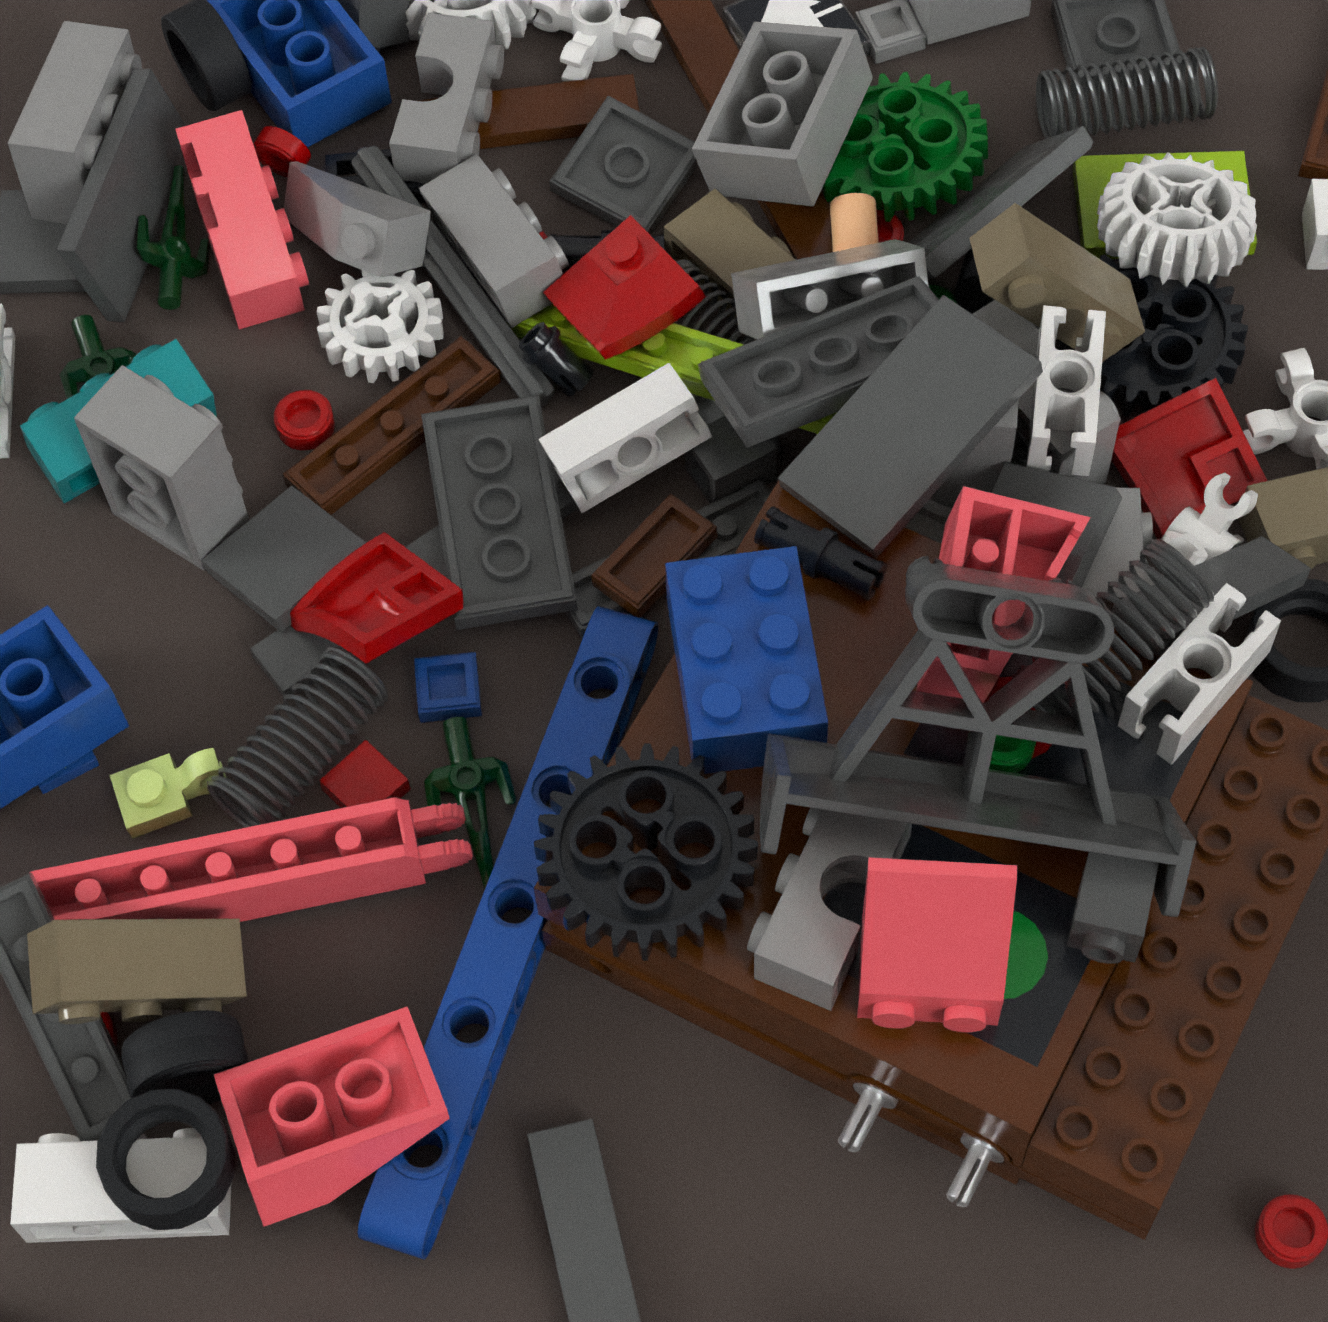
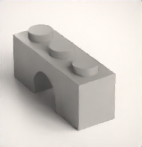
M428 13L415 55L421 92L443 96L424 102L402 99L389 145L393 166L403 180L428 183L473 155H479L480 135L477 132L480 122L487 123L492 108L490 84L492 79H500L504 64V48L502 45H496L493 21Z
M810 808L803 826V834L809 836L808 841L800 856L790 853L786 858L775 887V891L781 893L782 896L773 915L764 911L760 914L748 941L747 950L754 953V979L831 1011L858 953L861 925L833 913L825 905L822 898L831 888L839 884L854 882L866 885L869 857L900 859L911 836L912 824Z

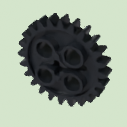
M1104 254L1100 257L1102 261L1130 279L1145 329V333L1102 362L1100 391L1105 393L1112 401L1115 399L1123 401V416L1128 417L1136 405L1144 406V411L1147 412L1215 378L1221 389L1223 383H1233L1237 367L1242 363L1246 349L1244 342L1248 332V325L1241 323L1244 306L1231 304L1235 290L1233 286L1216 289L1218 275H1214L1210 284H1205L1198 279H1192L1186 288L1179 280L1168 279L1162 286L1159 277L1148 275L1139 279L1137 268H1120V264H1116L1107 255ZM1056 338L1059 341L1057 350H1075ZM1165 361H1172L1179 365L1169 364Z
M644 743L640 759L633 761L630 760L624 748L619 746L616 747L615 753L616 765L607 767L602 760L594 755L590 757L592 772L590 778L586 779L574 771L567 773L571 795L557 791L550 793L551 809L556 815H539L540 833L547 838L534 841L536 859L545 862L536 868L539 885L552 886L546 893L550 910L567 907L563 914L564 928L567 931L576 929L585 922L587 923L585 931L587 946L592 948L607 935L612 939L614 957H620L628 942L638 943L642 961H648L653 943L657 942L663 943L671 958L677 957L678 937L686 935L693 944L700 948L704 946L703 924L707 923L722 932L727 928V915L722 906L740 911L743 909L744 893L738 886H753L755 868L748 863L757 860L758 841L748 838L754 834V817L747 814L739 815L744 809V795L742 791L724 795L727 788V774L724 771L715 773L707 779L704 778L705 758L701 755L695 758L687 767H684L679 763V749L676 746H673L668 751L664 761L654 759L650 743ZM643 799H653L663 804L659 810L648 814L636 812L631 808L634 803ZM606 811L613 812L622 821V826L610 817L604 816L603 813ZM633 839L634 843L642 849L637 854L634 853ZM598 842L607 843L614 848L607 856L597 859L587 857L581 853L588 845ZM694 842L702 843L711 849L707 855L696 859L687 858L678 852L684 845ZM655 847L658 848L659 860L651 852ZM671 875L683 884L691 885L690 889L681 890L672 882ZM642 887L655 888L662 893L658 900L649 904H640L629 899L633 891Z

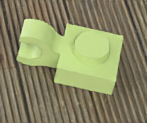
M214 748L204 749L190 755L178 768L170 753L110 775L125 827L132 839L192 817L187 800L210 794L207 781H210L212 776L219 775L218 769L223 767L221 761L218 762Z

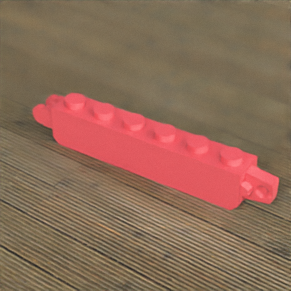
M394 797L39 869L30 873H33L55 920L240 919V922L423 885L426 884L424 874L463 866V864L469 863V860H472L473 854L471 844L468 841H464V839L440 841L420 846L418 843V838L442 834V832H449L462 827L461 825L465 824L466 819L461 805H457V803H442L439 806L432 805L411 810L409 800Z

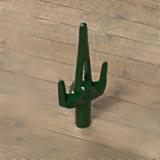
M181 165L174 166L168 209L160 242H150L148 219L145 215L138 217L137 249L143 261L160 268L158 305L167 310L177 309L181 305L183 276L193 279L207 274L209 239H201L197 258L191 255L190 247L186 242L184 168ZM174 215H176V236L172 234Z
M80 315L71 322L82 357L68 362L59 374L67 399L78 393L76 382H87L102 373L113 374L122 365L126 367L131 364L136 356L135 352L123 347L105 350L91 315Z
M452 717L445 720L442 725L451 765L434 769L424 780L428 806L441 805L440 791L453 793L458 805L463 807L466 819L465 826L485 889L493 870L485 786L496 779L505 803L513 805L517 800L507 763L493 756L475 759L466 718ZM469 800H476L481 829L479 832L475 831L467 803Z

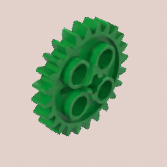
M903 72L898 82L890 83L885 73L880 74L878 85L872 87L869 85L823 185L825 199L829 202L840 195L848 193L871 195L876 200V210H883L885 222H890L895 211L903 210L909 221L914 220L915 208L921 206L934 215L937 213L936 201L939 199L953 205L956 204V188L971 192L973 189V176L983 175V160L988 159L989 156L986 119H981L979 103L969 104L968 92L966 90L952 95L951 81L949 80L944 81L936 88L932 87L930 74H925L918 83H910L908 72Z

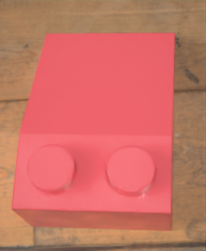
M869 857L860 935L857 1018L872 1019L874 1024L885 1028H906L912 1026L915 1021L943 1023L945 1028L956 1032H977L986 1028V1025L998 1026L1004 1002L1017 884V865Z
M408 1006L213 1074L244 1174L263 1227L329 1204L450 1119Z

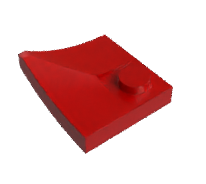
M631 215L543 292L550 303L605 360L621 354L655 336L706 298L700 286Z
M1216 378L1119 425L1111 460L1129 488H1140L1141 510L1143 512H1151L1153 532L1157 539H1161L1174 519L1186 507H1191L1202 514L1206 507L1204 502L1205 488L1215 476L1222 473L1231 476L1228 484L1223 489V498L1229 505L1239 502L1247 486L1267 481Z
M383 532L335 565L302 597L290 612L291 627L296 631L323 637L349 651L366 664L464 608L463 589L390 535Z

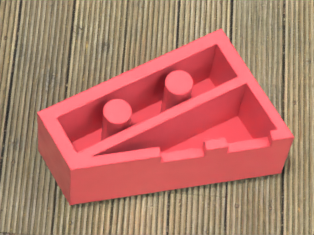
M235 111L176 128V134L195 199L238 329L304 311L300 287L309 285L305 266L300 252L292 254L288 252L286 243L294 241L289 220L284 208L274 209L272 200L279 198L270 166H260L243 111Z
M963 486L945 522L939 559L944 564L1050 581L1059 574L1091 517ZM1007 600L1001 603L992 615V623L999 626H1009L1016 623L1023 615L1025 602ZM947 642L981 702L984 703L1013 653ZM937 656L917 683L916 691L962 698Z

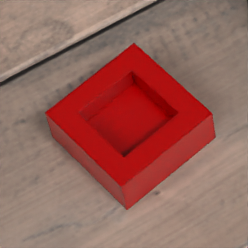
M364 740L319 780L322 791L340 808L394 797L401 799L411 790L408 778L367 740Z

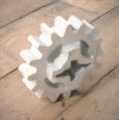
M412 269L404 272L401 277L395 276V274L379 277L362 270L363 277L355 280L352 276L346 273L343 274L341 279L344 289L339 291L327 288L325 291L327 305L317 307L316 311L320 324L317 327L321 347L326 348L328 360L332 365L343 362L345 375L350 378L357 374L360 369L365 370L368 383H374L379 372L387 371L389 378L394 382L399 380V368L406 366L413 372L420 368L419 355L433 358L436 355L434 340H440L444 337L443 313L440 298H434L432 284L429 281L417 285L416 274Z

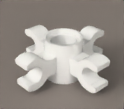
M532 0L531 2L532 7L540 9L533 21L535 27L547 32L562 30L573 34V39L566 43L560 56V62L567 64L561 76L564 82L588 79L593 61L609 60L617 55L620 49L627 50L629 54L640 61L654 63L662 48V42L655 40L661 29V23L649 17L632 19L622 16L621 9H624L630 0Z
M1305 348L1283 352L1280 358L1285 368L1276 370L1275 377L1281 392L1288 397L1290 407L1278 411L1261 409L1246 414L1245 421L1249 429L1244 430L1243 433L1254 455L1264 453L1273 449L1278 444L1285 443L1290 450L1298 455L1314 457L1316 470L1328 467V381L1315 380L1312 363ZM1307 416L1318 418L1321 421L1313 420Z
M1226 473L1215 476L1207 484L1204 491L1206 507L1202 514L1191 507H1186L1174 519L1161 539L1179 551L1194 566L1232 550L1244 542V538L1238 534L1233 536L1227 530L1233 520L1243 517L1253 510L1258 494L1252 490L1245 492L1236 506L1229 505L1223 498V489L1231 478Z

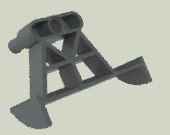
M928 556L915 559L909 565L906 572L905 601L918 627V631L838 743L831 744L768 733L760 803V844L762 853L775 855L777 853L786 804L1157 862L1159 865L1154 885L1156 901L1163 916L1177 918L1184 896L1196 840L1168 797L1109 788L1082 663H1090L1097 660L1109 650L1114 639V625L1110 615L1099 600L1089 590L1077 586L1068 579L1066 584L1061 582V578L1046 581L944 564L936 557L934 564L930 563ZM1007 600L1025 602L1023 615L1016 623L1009 626H999L992 623V615L1001 603ZM947 642L1040 658L994 693L988 701L982 703ZM938 656L962 698L912 690ZM1065 683L1072 716L1030 710L1056 688ZM892 718L970 731L963 765L869 749ZM996 735L1079 748L1087 784L989 769Z

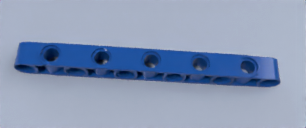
M601 606L596 607L590 618L424 1045L425 1053L450 1119L377 1169L361 1212L357 1232L359 1239L423 1260L428 1257L432 1250L545 949L542 929L548 919L538 915L534 886L538 881L536 868L545 863L536 859L534 841L547 838L540 833L539 815H556L550 807L545 805L550 800L549 795L552 791L568 795L572 794L568 786L567 773L574 771L588 779L592 776L590 757L595 755L606 766L616 752V747H619L623 740L657 643L658 622ZM599 688L609 689L614 692L609 697L603 699H595L588 696L591 691ZM521 907L532 911L530 917L520 923H507L501 920L504 913L512 908ZM474 1023L488 1028L485 1036L479 1041L464 1043L456 1039L459 1030L466 1025ZM435 1145L442 1149V1154L438 1161L431 1166L421 1168L414 1167L408 1163L413 1151L420 1146Z

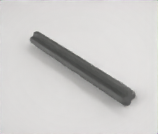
M374 145L367 148L364 146L357 151L358 155L351 161L352 168L366 187L422 207L379 147ZM430 218L423 262L424 268L497 369L500 370V373L518 398L539 395L540 405L543 408L555 394L554 386L535 363L527 364L523 360L524 352L519 348L521 341Z

